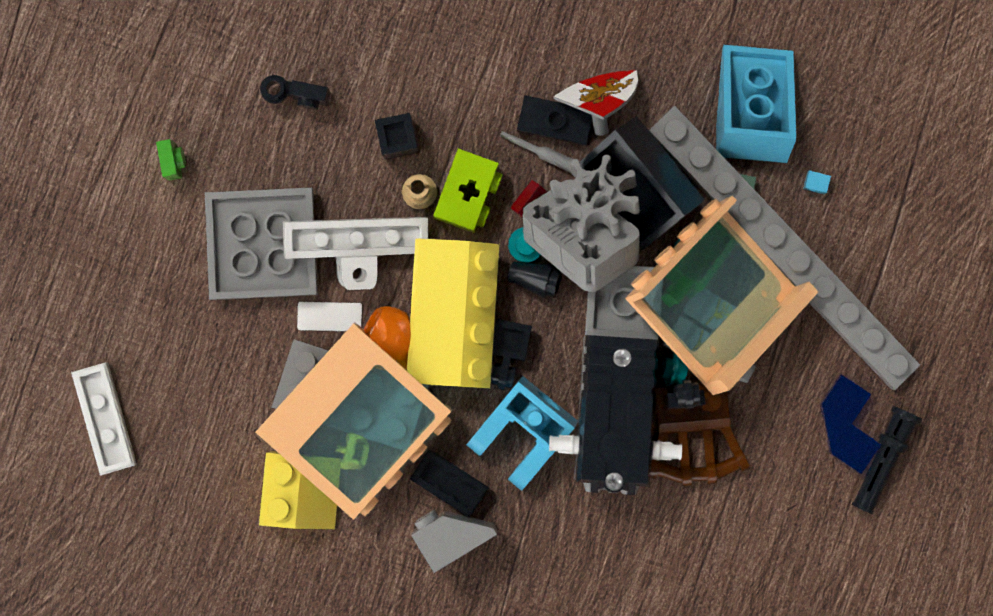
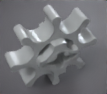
M604 155L601 166L593 171L583 170L578 159L571 160L572 175L575 179L569 183H561L557 180L550 182L552 197L567 200L564 204L553 207L555 223L561 224L568 218L580 219L577 224V231L581 240L587 239L588 229L597 223L607 225L610 228L611 235L617 236L620 231L618 219L614 217L615 214L621 211H628L633 214L640 212L638 197L622 194L624 191L637 186L635 171L629 170L622 176L610 175L612 163L609 155Z

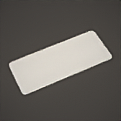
M298 303V330L347 331L354 322L361 327V303Z

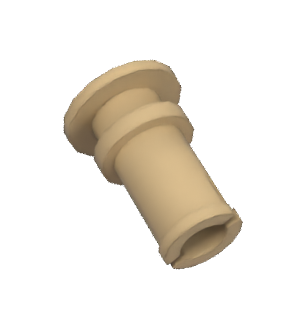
M412 175L403 185V199L413 209L421 210L428 208L437 197L436 184L426 175Z

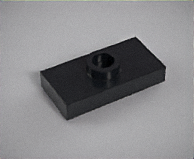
M524 95L517 131L586 146L592 115L564 103Z
M428 449L410 477L411 481L469 518L489 489V486L431 449Z

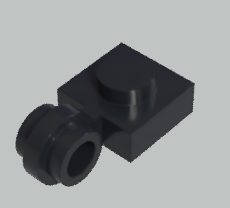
M279 75L266 77L260 86L261 95L268 103L280 104L289 96L294 100H298V106L318 110L319 105L328 106L331 94L328 87L292 80V82L286 81ZM272 85H280L281 89L278 94H269V89Z
M501 319L496 320L492 356L503 358L502 364H494L491 384L497 385V389L512 388L516 367L509 366L510 360L525 361L532 326Z
M690 379L682 380V384H675L672 387L673 393H668L664 396L666 410L679 408L693 409V407L705 405L704 390H699L698 382L691 383Z

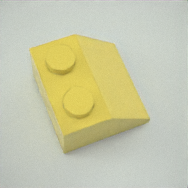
M266 452L259 525L293 529H335L337 505L278 452ZM300 454L339 489L340 463L342 458Z

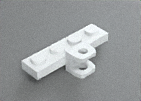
M427 217L283 221L284 258L336 257L337 278L339 283L347 290L374 288L378 275L377 256L375 255L415 254V239H428ZM361 268L360 276L353 278L354 270Z

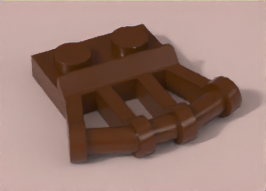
M699 384V390H704L705 405L693 407V409L679 408L666 410L664 396L668 393H673L672 387L654 388L658 428L656 441L667 442L669 434L677 433L678 445L682 444V458L679 460L680 468L662 463L661 460L652 459L650 478L656 479L658 476L681 483L682 486H691L692 482L706 481L707 484H716L718 479L739 469L743 472L750 468L730 428L731 420L727 391L712 395L703 384ZM720 429L733 456L715 465L712 430ZM701 431L705 467L690 468L687 432Z

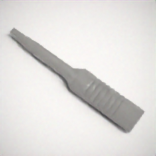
M501 132V137L536 153L541 160L572 173L570 162L573 158L567 157L546 146L538 147L516 136Z

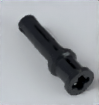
M893 406L891 409L893 415L885 432L880 433L878 436V442L881 445L867 471L855 500L851 504L870 514L874 512L873 510L888 482L900 453L904 454L905 451H908L909 445L907 443L916 424H921L922 418L896 406Z

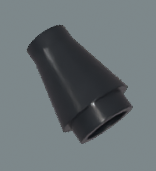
M513 261L509 269L507 281L544 299L548 296L556 298L563 273L559 269H555V266L552 264H531Z

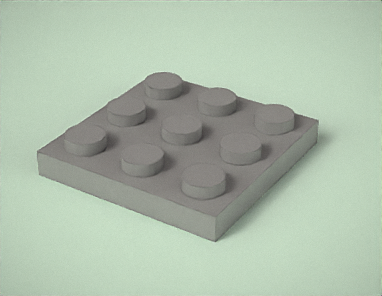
M312 187L205 192L209 300L318 295L316 258L285 259L283 221L315 220Z

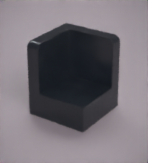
M410 113L375 120L381 153L385 160L419 153L413 119Z

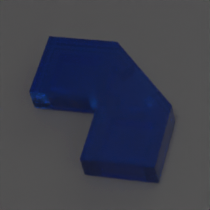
M840 374L820 403L828 438L829 453L859 474H862L881 444L852 425V423L872 394Z

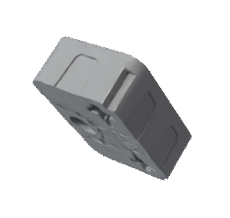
M570 179V180H565V181H563V182H561V183H569V182H572L573 180H572V179ZM550 190L523 208V234L526 243L581 289L589 292L601 289L637 264L639 261V230L632 223L617 213L614 216L618 219L620 233L617 236L611 235L610 228L607 225L597 223L588 229L587 239L581 240L577 231V224L580 219L568 218L561 224L555 223L553 207L562 205L567 200L564 198H553Z

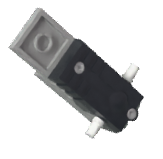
M633 266L601 289L594 292L588 291L577 436L559 435V437L550 436L549 451H558V453L571 455L576 454L574 480L582 482L586 492L598 493L600 490H607L609 493L621 491L622 494L636 495L640 486L650 487L652 459L672 461V459L681 460L682 444L674 445L673 442L653 441L656 399L654 388H656L657 384L655 371L658 368V358H656L657 351H659L658 334L625 299L634 289L631 283L645 270L651 272L655 267ZM662 280L643 298L659 317L661 303L659 298L661 297Z

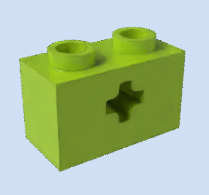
M458 148L434 212V219L475 233L477 226L484 227L490 212V207L485 206L489 192L496 194L503 174L497 172L499 163ZM470 183L475 185V191L479 196H472L468 202L464 200V193L460 190L461 188H468Z

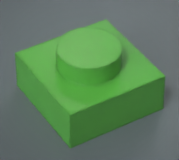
M171 139L157 141L156 145L162 177L168 181L182 178L181 169L186 168L182 147L177 148L176 143Z

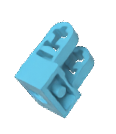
M524 376L520 378L466 444L477 455L481 456L509 421L512 423L516 421L536 437L535 446L508 478L521 491L551 455L554 454L555 451H549L550 436L569 435L578 420Z

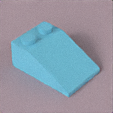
M723 45L716 122V150L724 158L787 163L796 142L794 52Z

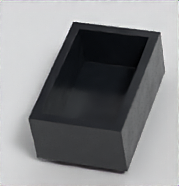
M637 116L614 130L579 162L583 170L593 171L601 166L602 157L609 155L612 163L610 175L622 176L629 170L635 171L637 186L624 191L622 194L637 196L640 212L633 214L628 211H621L618 214L639 230V253L705 200Z

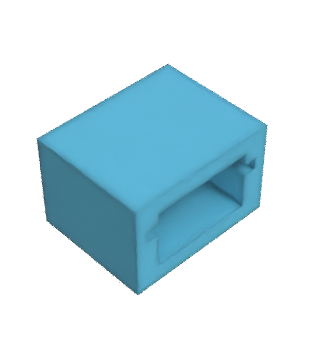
M809 170L803 189L826 194L831 176Z

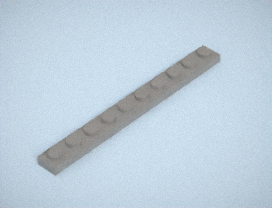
M673 106L649 129V132L666 153L711 200L716 198L720 202L733 195L737 201L728 210L730 215L795 287L810 282L817 289L818 293L809 302L810 305L891 390H896L920 366L912 355L676 106Z

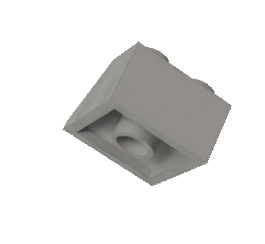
M432 510L416 520L414 524L417 528L411 534L424 558L435 573L496 536L497 527L493 522L469 518L448 511L437 515L435 510Z

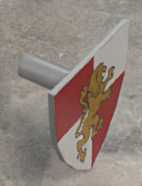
M637 70L612 72L580 81L556 94L554 99L591 114L595 134L599 136L605 135L609 132L607 118L625 106L636 92L638 86Z

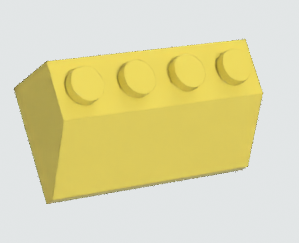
M415 239L410 314L411 338L408 350L407 371L421 384L490 388L499 244L460 240Z

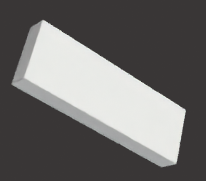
M108 362L71 372L100 475L137 465Z

